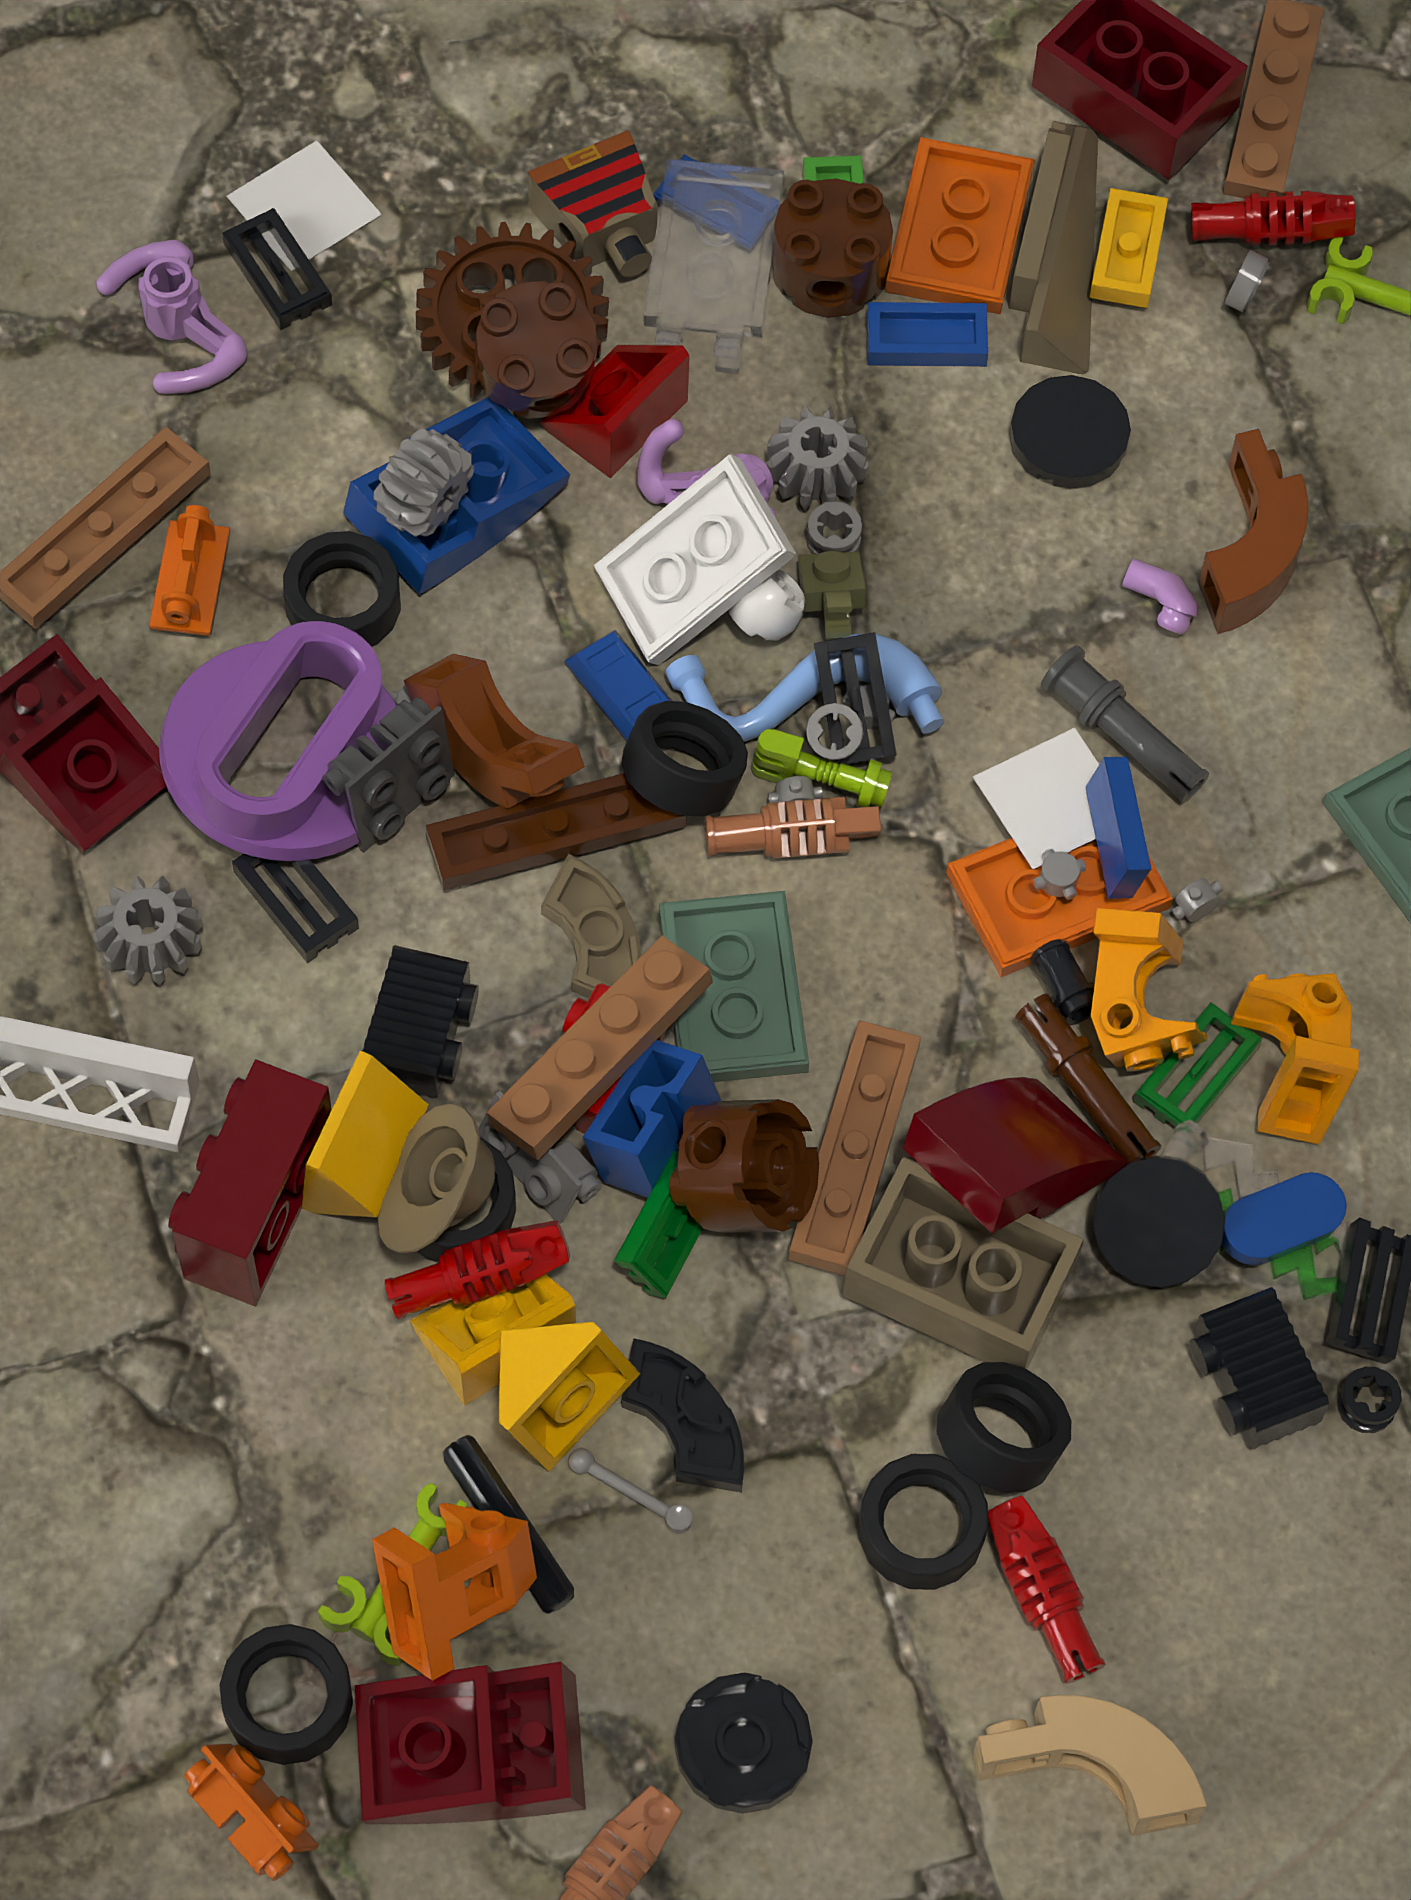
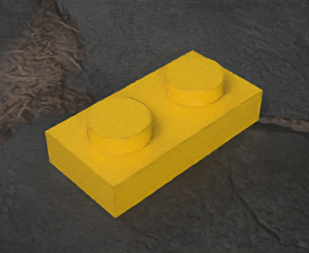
M1110 188L1089 298L1148 308L1168 198Z

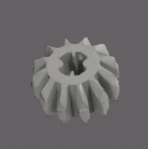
M806 405L800 412L799 421L784 416L782 422L779 423L778 434H771V438L767 443V455L770 458L767 467L770 470L773 482H779V493L782 499L800 495V504L804 511L812 504V500H821L822 503L836 501V495L851 500L856 493L857 483L863 482L868 473V461H866L868 443L865 435L855 434L856 424L853 417L836 422L834 420L835 413L831 406L823 413L822 417L814 416Z
M423 428L416 431L411 439L407 438L401 442L400 448L395 455L389 456V463L386 469L379 474L381 482L374 491L377 511L387 518L386 521L402 532L406 530L414 536L422 535L425 537L434 533L438 526L446 524L453 510L459 509V501L468 492L467 483L474 472V466L471 464L472 455L461 448L462 445L447 434L443 436L433 429L427 431Z
M135 875L132 881L133 891L127 893L112 886L109 892L112 905L97 906L95 918L100 928L95 930L96 932L93 934L96 949L100 950V952H106L104 955L105 964L112 973L125 968L127 980L135 985L143 974L148 972L151 973L154 982L161 986L165 978L164 969L170 967L179 973L185 974V970L188 968L185 955L199 954L202 945L197 932L203 927L200 911L196 908H191V895L186 891L185 887L171 892L169 881L162 875L152 888H145L143 879ZM146 927H154L155 929L154 932L149 934H142V929Z

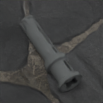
M1075 645L1063 653L1043 677L1041 687L1047 693L1057 692L1080 713L1079 721L1085 727H1091L1092 729L1100 727L1173 792L1181 803H1185L1193 797L1201 788L1197 783H1205L1209 777V772L1206 769H1202L1125 700L1126 692L1124 691V686L1118 680L1108 681L1084 659L1085 651L1080 646Z

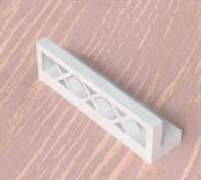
M0 1016V1065L7 1066L0 1071V1090L3 1094L0 1095L1 1115L169 1151H180L199 1086L194 1057ZM31 1071L45 1074L53 1090L31 1102L17 1099L7 1083ZM57 1077L68 1079L69 1081L61 1084ZM92 1084L106 1087L116 1103L92 1115L79 1112L70 1096ZM120 1091H125L133 1094L124 1098ZM152 1098L176 1102L168 1131L141 1125L132 1110ZM62 1102L66 1109L53 1105ZM124 1115V1116L126 1117V1119L128 1120V1122L120 1121V1120H116V1119H117L118 1117Z

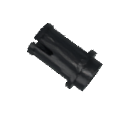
M1056 939L1039 947L1032 954L1031 962L1036 967L1052 995L1053 1004L1067 1023L1076 1024L1091 1017L1095 983H1088L1070 950L1068 942Z

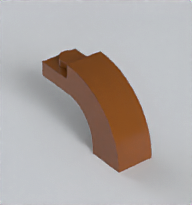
M1259 429L1236 434L1228 465L1248 515L1251 528L1235 543L1218 550L1206 552L1200 574L1199 586L1218 634L1247 624L1261 615L1279 598L1294 573L1307 527L1308 496L1302 474L1283 478L1279 457L1274 449L1267 450Z
M451 654L404 680L411 700L419 697L429 706L431 711L438 705L443 709L453 767L474 789L498 805L509 809L530 796L539 797L551 794L563 787L565 784L564 778L585 767L577 744L538 735L517 719L498 692L485 660Z

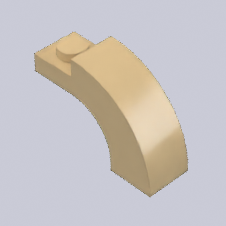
M1078 1695L1040 1697L1034 1713L1036 1726L1028 1727L1026 1720L1023 1719L1007 1720L989 1726L986 1729L987 1735L978 1736L973 1757L979 1781L1053 1767L1071 1768L1085 1772L1104 1783L1118 1798L1125 1811L1131 1836L1198 1824L1207 1807L1195 1773L1174 1743L1143 1717L1112 1702Z

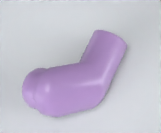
M1132 559L1122 587L1158 600L1163 604L1162 611L1157 618L1159 626L1178 634L1186 633L1190 627L1192 616L1197 617L1198 603L1183 580L1174 573L1138 559Z

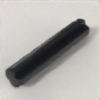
M466 1435L452 1442L443 1451L444 1462L474 1508L480 1511H497L507 1517L528 1521L537 1579L529 1587V1591L542 1611L550 1614L567 1605L574 1598L573 1585L476 1439L471 1435Z

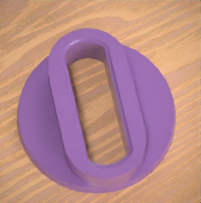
M308 621L288 626L276 633L268 641L246 644L225 651L201 665L186 679L177 691L165 716L160 733L159 757L163 778L168 791L183 814L198 829L220 844L235 851L268 860L303 861L318 859L339 853L358 844L359 840L354 828L346 790L339 796L335 795L326 786L322 776L329 771L327 764L350 745L358 750L355 741L361 735L368 737L376 744L370 734V727L375 723L380 724L379 721L397 706L391 695L382 685V670L376 653L360 635L344 626L323 621ZM321 677L340 685L345 690L344 694L273 796H248L233 789L227 783L300 678Z

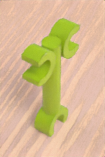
M1343 237L1331 240L1325 258L1327 271L1324 279L1318 280L1312 286L1307 302L1308 313L1315 314L1321 301L1326 299L1334 300L1340 306L1337 323L1344 324L1350 317L1356 297L1411 316V291L1365 276L1373 256L1371 246L1365 245L1359 258L1349 260L1340 254Z
M431 1482L423 1487L417 1496L416 1510L419 1520L409 1535L410 1538L430 1551L440 1536H447L444 1518L436 1516L430 1511L431 1505L438 1496L437 1486ZM459 1500L456 1504L458 1506L467 1507V1503L462 1500ZM341 1575L337 1580L338 1590L344 1595L350 1596L354 1600V1604L349 1611L344 1613L334 1612L329 1607L321 1605L318 1610L320 1621L333 1632L344 1633L352 1631L365 1641L371 1643L374 1641L376 1652L383 1661L390 1665L401 1666L403 1660L393 1654L392 1645L387 1641L389 1629L380 1582L367 1600L365 1589L359 1581L351 1576Z

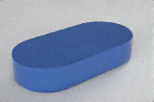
M1310 1172L1300 1174L1240 1198L1229 1207L1224 1215L1225 1224L1222 1245L1231 1257L1248 1265L1264 1264L1328 1238L1336 1231L1346 1214L1347 1204L1345 1195L1340 1186L1330 1177Z

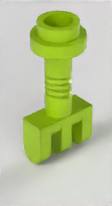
M767 729L761 732L751 765L752 772L757 777L778 783L794 775L805 776L811 780L822 781L823 784L828 783L829 786L834 785L836 788L859 794L856 807H869L871 804L882 808L892 776L891 771L881 769L882 762L870 759L867 771L843 763H833L832 760L827 761L826 758L821 759L819 756L801 751L804 742L802 737L775 729Z

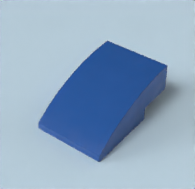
M488 397L425 429L427 431L433 429L443 436L447 434L462 445L461 448L472 455L471 464L474 466L473 476L467 483L468 492L462 496L458 503L459 509L453 510L446 524L438 526L434 533L425 537L422 535L414 536L406 530L402 532L386 521L387 518L377 511L374 491L381 482L379 474L386 469L388 463L350 482L343 514L363 535L372 537L389 551L398 568V572L418 594L444 581L497 545L528 520L568 483L570 473L507 408L501 404L499 407Z

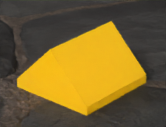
M359 1051L306 1163L302 1209L315 1214L377 1217L384 1196L398 1166L407 1136L420 1117L425 1114L429 1106L427 1102L377 1059L365 1052Z
M544 1274L526 1285L465 1306L462 1304L455 1305L453 1300L443 1302L411 1319L410 1322L463 1405H466L500 1384V1337L502 1330L576 1323V1305L571 1294L547 1274Z
M594 1322L502 1330L500 1337L499 1423L550 1472L634 1382L640 1373Z

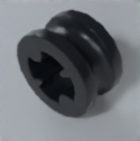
M1366 1366L1354 1370L1346 1378L1337 1398L1338 1412L1342 1420L1351 1429L1361 1433H1376L1384 1430L1393 1421L1402 1402L1401 1389L1397 1380L1385 1370ZM1362 1387H1369L1374 1397H1384L1385 1400H1382L1377 1412H1370L1369 1406L1365 1402H1355L1354 1399H1357Z

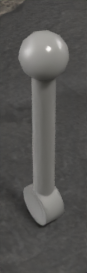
M575 1449L570 1454L568 1464L575 1473H589L663 1517L667 1528L672 1533L682 1534L691 1527L692 1513L686 1506L681 1504L667 1505L595 1462L593 1454L588 1449Z

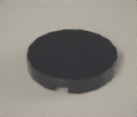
M1067 375L1047 378L1031 386L1015 405L1009 435L1013 454L1026 472L1037 479L1041 475L1045 479L1053 480L1054 486L1070 489L1092 486L1114 473L1119 467L1121 459L1125 456L1131 427L1127 409L1113 391L1096 380Z
M1155 1155L1131 1160L1109 1176L1097 1196L1093 1228L1100 1252L1116 1272L1136 1284L1163 1288L1188 1282L1209 1266L1222 1244L1225 1216L1219 1192L1202 1170L1182 1158Z
M745 1672L717 1677L698 1689L680 1715L675 1736L679 1771L692 1791L715 1808L742 1814L770 1809L792 1795L807 1773L813 1743L808 1715L795 1695L779 1683L776 1685L772 1681L762 1679V1676Z

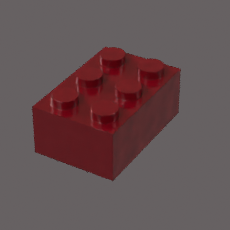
M1081 0L1038 43L1032 87L1164 178L1170 180L1239 108L1248 65L1151 0Z
M255 1059L246 1079L238 1077L233 1082L224 1105V1114L228 1115L218 1136L210 1134L206 1138L197 1159L196 1170L200 1172L191 1193L182 1191L179 1194L169 1217L168 1227L173 1229L174 1251L178 1253L185 1280L252 1306H257L302 1210L306 1163L332 1110L328 1086Z

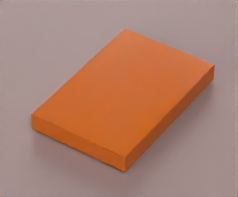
M920 137L886 279L885 292L939 303H987V312L1001 315L1035 159Z
M1013 838L948 863L946 874L1000 977L1033 965L1030 959L1032 954L1039 947L1056 939L1066 940L1070 949L1097 939L1098 937L1094 934L1097 908L1161 913L1170 909L1173 898L1150 856L1151 871L1133 898L1108 899L1096 839L1068 852L1076 860L1083 859L1086 864V870L1079 873L1075 888L1078 894L1070 900H1067L1065 896L1055 897L1049 895L1043 889L1037 890L1035 888L1033 879L1040 876L1042 865L1032 869Z

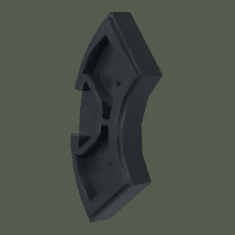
M634 1338L629 1361L638 1370L640 1375L623 1392L622 1408L647 1417L665 1434L675 1455L676 1482L742 1493L744 1451L741 1434L731 1408H728L719 1392L706 1379V1374L696 1365L668 1348Z

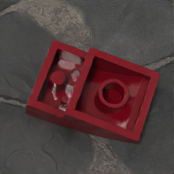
M58 634L54 635L0 677V772L51 825L82 853L167 787L161 770L159 747L101 677L95 680Z
M1028 1077L1004 1078L986 1082L941 1099L914 1113L903 1149L992 1234L1027 1213L1042 1219L1107 1180L1111 1174L1127 1162L1041 1081Z
M561 1661L502 1671H493L488 1665L451 1670L433 1681L425 1675L355 1685L362 1821L364 1823L439 1824L476 1822L586 1810L576 1675Z

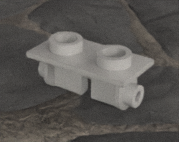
M501 1091L495 1093L488 1110L504 1095ZM487 1113L485 1114L478 1128L479 1135L502 1152L514 1175L526 1187L531 1198L536 1203L542 1205L554 1220H558L559 1224L564 1222L576 1197L582 1202H586L601 1189L602 1184L596 1179L599 1173L598 1170L586 1160L570 1140L554 1149L550 1148L539 1160H536L493 1128L489 1123Z

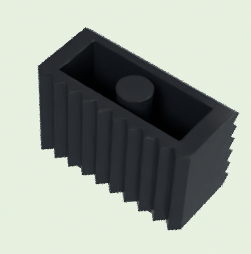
M394 945L392 948L388 968L385 971V977L362 1052L372 1055L417 1095L437 1098L443 1078L454 1080L457 1074L462 1054V1042L454 1041L459 1021L471 1022L479 993V985L470 983L469 962Z
M1273 1287L1199 1316L1194 1330L1195 1338L1190 1340L1194 1361L1204 1376L1214 1375L1223 1393V1396L1218 1398L1222 1419L1232 1435L1242 1433L1249 1450H1254L1261 1445H1267L1273 1440H1279L1286 1435H1292L1296 1431H1303L1307 1427L1315 1426L1322 1421L1329 1406L1328 1396L1323 1392L1322 1384L1318 1381L1316 1372L1312 1369L1311 1362L1306 1357L1305 1349L1300 1345L1299 1337L1295 1334L1293 1325L1289 1322L1288 1315L1283 1310L1282 1303L1277 1298L1276 1290Z

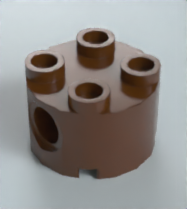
M837 178L816 181L800 180L789 188L788 197L779 206L774 223L772 270L775 285L782 295L784 289L789 296L794 298V306L805 313L826 318L849 316L864 309V302L870 300L874 295L876 300L883 292L890 267L893 228L890 212L883 204V196L880 190L872 184H859Z
M546 281L520 282L499 292L483 306L475 339L476 375L487 397L499 407L501 404L505 408L513 410V414L528 419L553 417L573 407L587 388L595 367L598 348L596 323L585 303L565 283H549Z
M780 1099L714 1101L706 1105L689 1107L683 1117V1135L679 1143L678 1165L672 1172L669 1182L673 1201L679 1206H687L690 1215L704 1229L716 1232H784L791 1229V1227L787 1226L790 1221H802L810 1211L818 1187L817 1147H806L805 1137L802 1133L812 1131L807 1117L793 1103Z

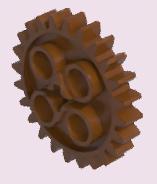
M501 222L498 237L490 238L484 228L479 226L476 227V243L471 245L459 235L454 238L455 256L439 250L436 253L437 269L425 268L423 271V286L425 288L417 289L416 307L420 309L416 311V330L423 331L420 333L422 351H433L432 368L434 371L450 366V386L453 387L465 379L470 380L471 398L477 397L483 390L476 375L475 343L473 341L476 339V331L483 306L499 292L506 289L503 270L505 269L513 271L515 284L520 282L546 281L549 283L561 282L571 287L576 296L585 303L596 323L598 343L596 358L599 359L601 356L602 341L600 339L607 338L609 319L605 318L608 316L609 297L602 296L604 279L602 276H590L592 273V259L590 256L573 261L575 258V242L572 240L560 248L554 247V230L549 229L538 240L532 238L531 223H525L519 236H511L506 222ZM480 285L486 286L491 290L485 293H474L468 289Z

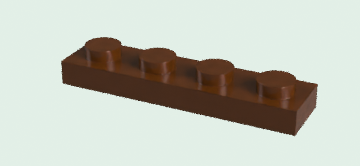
M625 773L557 790L548 795L527 798L509 809L500 805L426 825V833L443 890H448L565 859L568 854L576 856L686 827V816L661 809L643 798L627 781Z

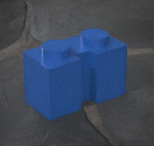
M656 1040L625 1071L583 1136L604 1183L647 1198L649 1197L673 1151H679L677 1143L683 1135V1117L687 1109L694 1105H706L714 1101H721L703 1055Z

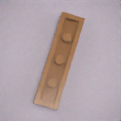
M1267 0L1224 187V195L1244 199V196H1249L1250 193L1259 192L1260 197H1266L1267 192H1276L1277 196H1283L1324 7L1291 0Z
M165 426L0 571V599L34 629H37L211 475L209 461Z
M662 935L486 1112L490 1125L533 1158L539 1160L713 983L710 968Z
M862 1020L858 1021L818 1153L819 1175L817 1191L810 1211L802 1221L797 1223L789 1249L788 1260L840 1275H846V1268L866 1230L920 1047V1036Z

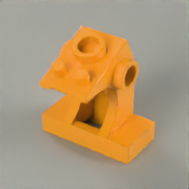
M1097 908L1094 934L1100 940L1091 1018L1105 1056L1117 1068L1126 1066L1127 1071H1140L1157 1066L1164 1061L1163 1054L1172 1051L1173 1053H1178L1179 1059L1194 1056L1192 1045L1207 1041V1034L1198 1029L1196 1022L1163 1020L1151 1016L1146 1009V989L1149 979L1159 968L1166 964L1181 965L1182 938L1161 913Z
M1296 973L1279 979H1269L1266 974L1257 975L1252 981H1249L1232 1016L1231 1025L1254 1029L1275 1036L1280 1040V1047L1286 1054L1258 1110L1257 1131L1320 1145L1359 1070V1049L1350 1048L1352 1006L1335 973L1310 976L1304 973Z

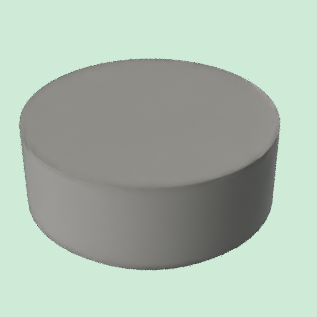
M1249 250L1224 304L1242 313L1244 310L1247 311L1270 264L1268 262L1269 258Z

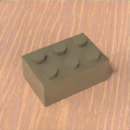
M902 1157L846 1268L843 1296L985 1362H1006L1028 1369L1077 1267L1084 1239L1028 1213L992 1234L918 1163Z

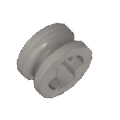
M833 501L825 502L812 511L808 519L806 535L807 546L812 554H820L826 551L856 552L859 550L862 522L861 517L854 508L846 503ZM827 526L833 531L841 527L845 528L844 539L835 534L828 538L823 537L824 527Z
M838 703L826 704L815 710L809 718L806 729L807 739L812 749L823 758L831 760L845 759L854 754L861 745L864 734L863 725L857 713L848 706ZM829 714H833L835 721H838L839 714L844 715L852 724L846 730L847 737L851 741L847 746L837 750L836 743H832L830 750L821 745L819 738L825 732L819 723Z

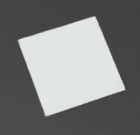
M318 141L313 142L226 196L246 220L275 208L309 260L382 215ZM268 227L261 230L260 233L270 248L290 271L294 270L295 268Z
M1075 728L973 776L1032 869L1043 864L1044 858L1042 854L1046 850L1053 849L1054 852L1068 853L1096 839L1085 787L1099 766V763Z

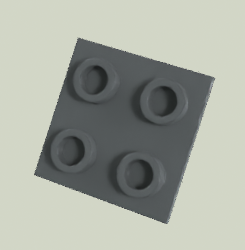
M416 697L411 702L402 700L379 721L380 724L375 723L370 727V734L376 744L368 737L361 735L355 741L358 750L350 745L327 764L329 771L322 776L323 781L337 796L346 790L354 828L359 840L358 846L363 853L379 839L385 840L394 835L403 824L407 815L425 800L430 801L437 798L446 789L451 778L455 775L443 709L439 705L431 711L429 706L419 697Z

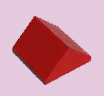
M616 345L594 367L587 388L573 407L553 417H544L540 423L549 434L611 479L643 446L651 432L669 420L688 401L689 353L683 345Z

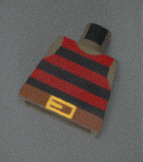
M628 130L528 171V203L530 209L548 230H554V237L561 245L571 240L575 242V261L590 256L593 267L612 259L624 277L638 275L651 264L652 256L645 244L652 242L657 237L658 209L635 143Z

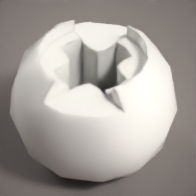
M780 569L753 591L745 595L728 611L735 623L749 636L752 637L758 634L765 638V640L778 641L795 630L804 615L806 600L799 585L785 571Z

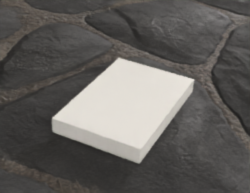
M729 454L598 561L594 567L646 660L659 666L797 554L741 458Z

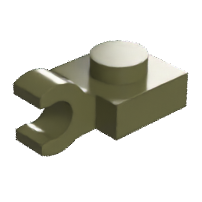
M826 551L820 554L798 555L800 588L806 600L804 612L823 611L827 639L851 636L849 612H852V609L865 608L866 588L859 551Z

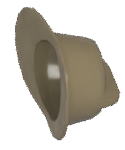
M453 1104L436 1106L421 1116L410 1130L378 1216L379 1236L387 1248L401 1254L418 1251L434 1242L449 1226L460 1223L480 1209L489 1197L495 1182L496 1166L493 1154L480 1139L476 1121L466 1109Z

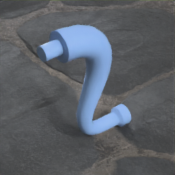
M876 634L886 695L896 713L900 716L913 715L924 734L937 730L943 725L944 720L935 705V702L942 694V689L934 675L921 658L904 644ZM865 647L853 649L858 680L871 684ZM815 650L799 662L755 708L746 714L736 717L726 715L716 706L703 681L706 671L698 656L687 655L671 663L665 671L672 688L681 691L686 702L709 709L727 720L741 735L744 742L759 737L764 730L774 729L822 691ZM841 652L830 653L829 659L835 685L846 681Z

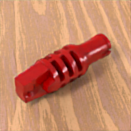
M1306 190L1300 191V195L1297 196L1293 195V191H1284L1283 196H1277L1276 192H1267L1266 197H1260L1258 192L1244 196V201H1234L1231 203H1191L1192 241L1244 238L1245 243H1251V246H1260L1261 241H1267L1268 245H1277L1278 240H1284L1285 245H1291L1297 239H1301L1302 244H1311V242L1323 239L1352 236L1355 234L1356 208L1352 195L1325 194Z
M558 1220L505 1229L444 1250V1254L439 1255V1263L395 1278L385 1279V1289L389 1301L394 1299L395 1304H392V1309L399 1320L405 1318L408 1314L449 1300H453L455 1305L462 1304L465 1306L526 1285L570 1261V1251Z
M1022 1495L989 1510L988 1520L1001 1560L1000 1565L1028 1624L1033 1626L1035 1630H1043L1062 1670L1065 1683L1069 1684L1085 1678L1076 1659L1078 1654L1090 1674L1102 1669L1106 1665L1104 1659L1100 1657L1079 1613L1084 1607L1082 1603L1084 1598L1055 1537H1051Z

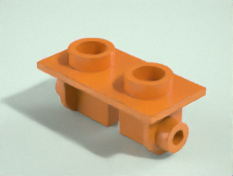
M189 505L186 507L185 513L178 516L177 521H169L149 629L211 635L230 527L214 525L212 519L209 518L210 511L203 506Z
M232 1743L204 1745L200 1749L210 1760L211 1764L206 1759H201L185 1773L184 1778L190 1784L187 1793L197 1802L218 1828H224L238 1813L245 1819L227 1839L250 1864L258 1876L266 1873L272 1881H276L287 1873L294 1864L287 1855L288 1853L315 1851L319 1847V1844L306 1831L310 1825L306 1815L288 1798L275 1795L262 1779L265 1775L262 1764L250 1751L240 1745L233 1746Z

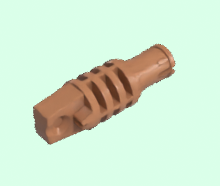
M845 797L772 802L762 806L760 813L719 817L705 816V837L708 856L763 850L764 855L771 856L772 859L850 852L849 840L877 837L881 833L879 807L846 808Z
M651 1785L645 1788L612 1820L606 1822L565 1874L566 1880L563 1882L567 1890L559 1900H626L657 1861V1856L681 1816L682 1810L654 1786Z

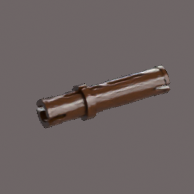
M1042 994L1034 999L1037 1005L1035 1010L1045 1023L1040 1020L1029 1003L1021 1008L1016 1014L1015 1019L1024 1027L1048 1059L1045 1062L1046 1069L1052 1077L1060 1076L1114 1150L1127 1161L1126 1163L1141 1158L1142 1155L1131 1142L1132 1140L1145 1157L1156 1155L1162 1145L1158 1140L1154 1139L1091 1055L1093 1045L1085 1035L1079 1037L1076 1035L1053 1004L1049 994Z

